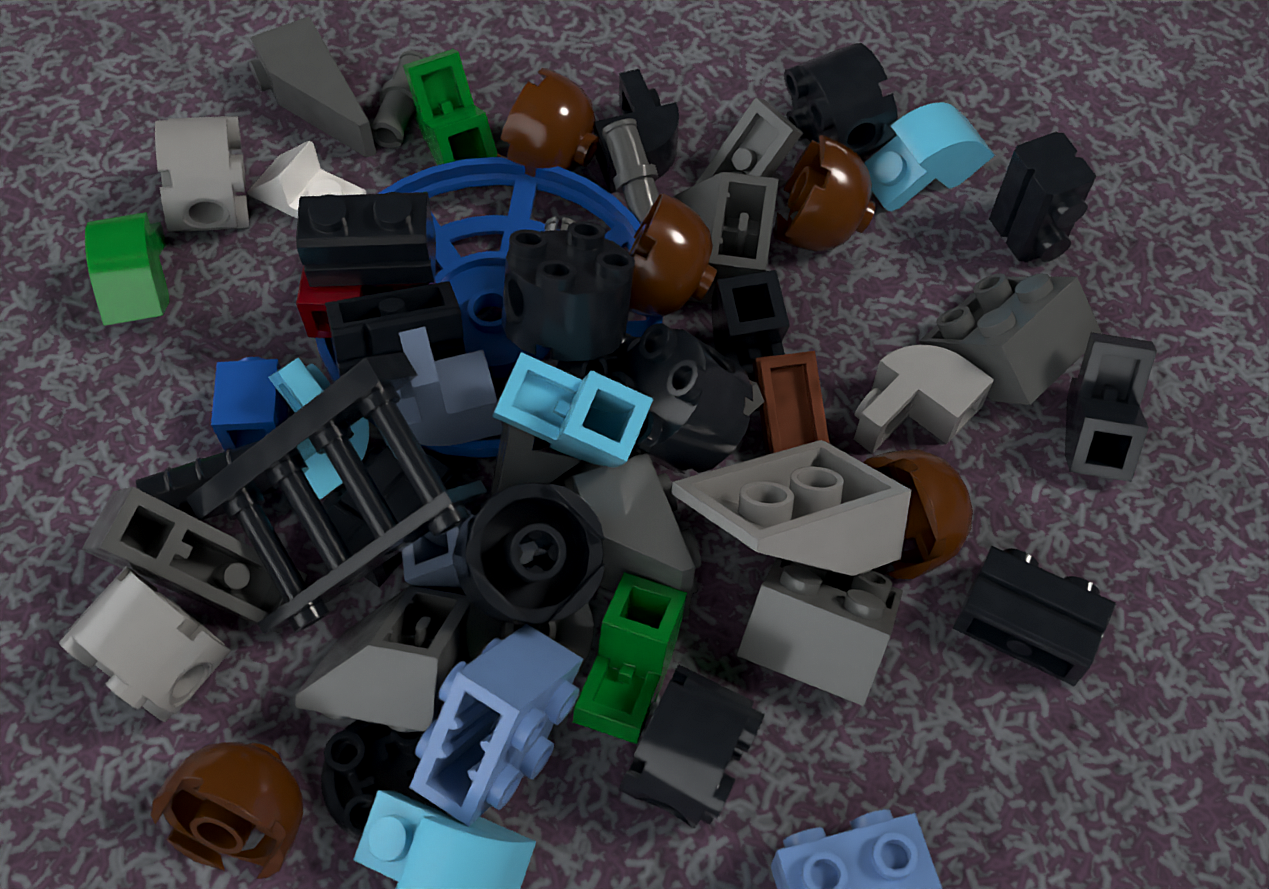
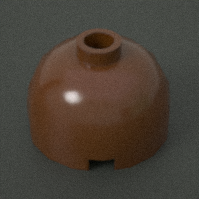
M542 68L538 73L544 79L539 86L529 81L527 82L511 108L504 125L500 140L510 144L507 158L500 154L497 156L524 165L525 174L532 177L536 174V168L558 166L572 172L578 164L586 167L592 160L599 144V137L592 134L595 115L591 100L587 94L569 78L549 68Z
M824 135L819 136L820 143L812 141L806 147L794 166L784 187V191L790 193L788 220L777 212L773 230L775 239L793 247L809 251H828L844 244L855 231L862 233L866 230L875 212V202L870 201L872 182L867 166L856 152ZM797 211L798 213L792 221L790 215Z
M665 193L660 194L633 237L635 241L628 252L635 260L629 311L646 317H663L680 310L690 297L701 301L717 273V269L708 265L713 244L709 228L700 215L680 200L672 198Z
M919 449L885 452L867 458L863 462L911 489L904 541L915 537L918 546L914 550L902 552L901 559L891 562L895 570L886 574L895 579H914L933 571L959 553L971 531L973 509L969 491L961 476L945 459Z
M223 742L206 745L192 753L176 767L152 801L151 817L156 825L161 815H164L166 821L173 827L166 840L176 850L194 862L225 871L220 854L222 853L263 866L256 878L263 879L269 878L281 870L294 845L303 816V796L293 774L273 749L260 743ZM254 828L265 834L255 848L242 851Z

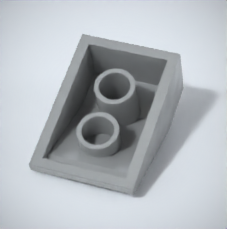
M819 440L672 482L671 494L758 553L855 576L901 559L911 489L829 443Z

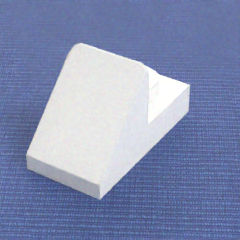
M307 141L279 155L247 191V194L288 215L298 218L300 196H321L326 194L356 195L366 194V190L322 170L314 144L311 141Z

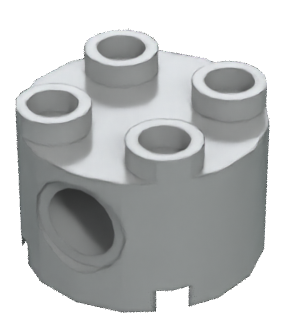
M238 116L168 118V120L155 121L158 172H161L162 187H160V194L167 230L169 232H191L250 228L247 196H236V192H245L246 187L243 154L232 155V150H241Z
M126 566L69 628V632L59 641V644L87 667L92 668L96 665L111 678L105 684L126 703L138 710L143 706L155 717L166 722L172 714L176 715L231 650L183 608L161 593H156L158 589Z

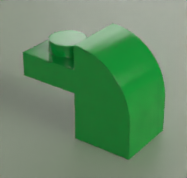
M450 49L403 65L417 112L414 114L418 126L437 165L463 159L498 156L486 112L474 105L462 61L457 50Z
M147 212L89 221L86 225L85 252L87 266L103 326L163 316L169 304V292L159 259L165 247V235L161 222L150 224Z
M623 573L602 621L598 654L574 707L573 723L638 744L652 705L657 701L674 652L687 592L632 574Z

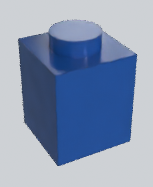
M246 357L239 361L217 362L211 426L224 451L229 448L234 449L259 441L287 420L288 403L268 378L281 369L278 359Z

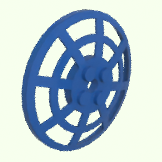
M503 157L463 159L433 166L402 178L377 194L389 192H428V196L431 198L442 193L468 187L514 186L508 216H475L440 226L431 212L436 232V262L442 269L435 275L436 283L446 281L451 283L461 311L466 353L483 350L491 379L510 376L521 352L535 359L542 360L551 350V348L537 345L536 355L524 351L507 338L502 327V318L497 321L486 322L477 317V314L486 307L497 306L503 308L505 262L509 250L510 235L522 229L539 232L545 231L544 223L531 220L536 190L555 194L582 206L603 220L611 228L605 234L606 239L615 242L622 248L626 246L628 250H630L635 241L633 237L640 223L614 195L591 180L558 166L536 168V174L532 177L525 174L524 165L517 164ZM503 235L499 251L478 252L461 257L452 245V242L473 236ZM646 317V320L628 321L626 333L634 337H641L649 326L663 323V317ZM315 338L321 360L334 383L340 377L332 339ZM372 418L368 419L369 422L376 426ZM534 438L532 450L549 447L551 443L543 439ZM500 439L474 440L451 446L421 445V447L445 455L479 458L497 457Z

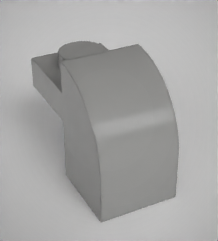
M912 345L897 349L880 360L872 386L873 390L862 400L855 412V417L859 419L854 440L873 454L909 416L944 443L948 444L981 409L994 379L959 354L942 347Z

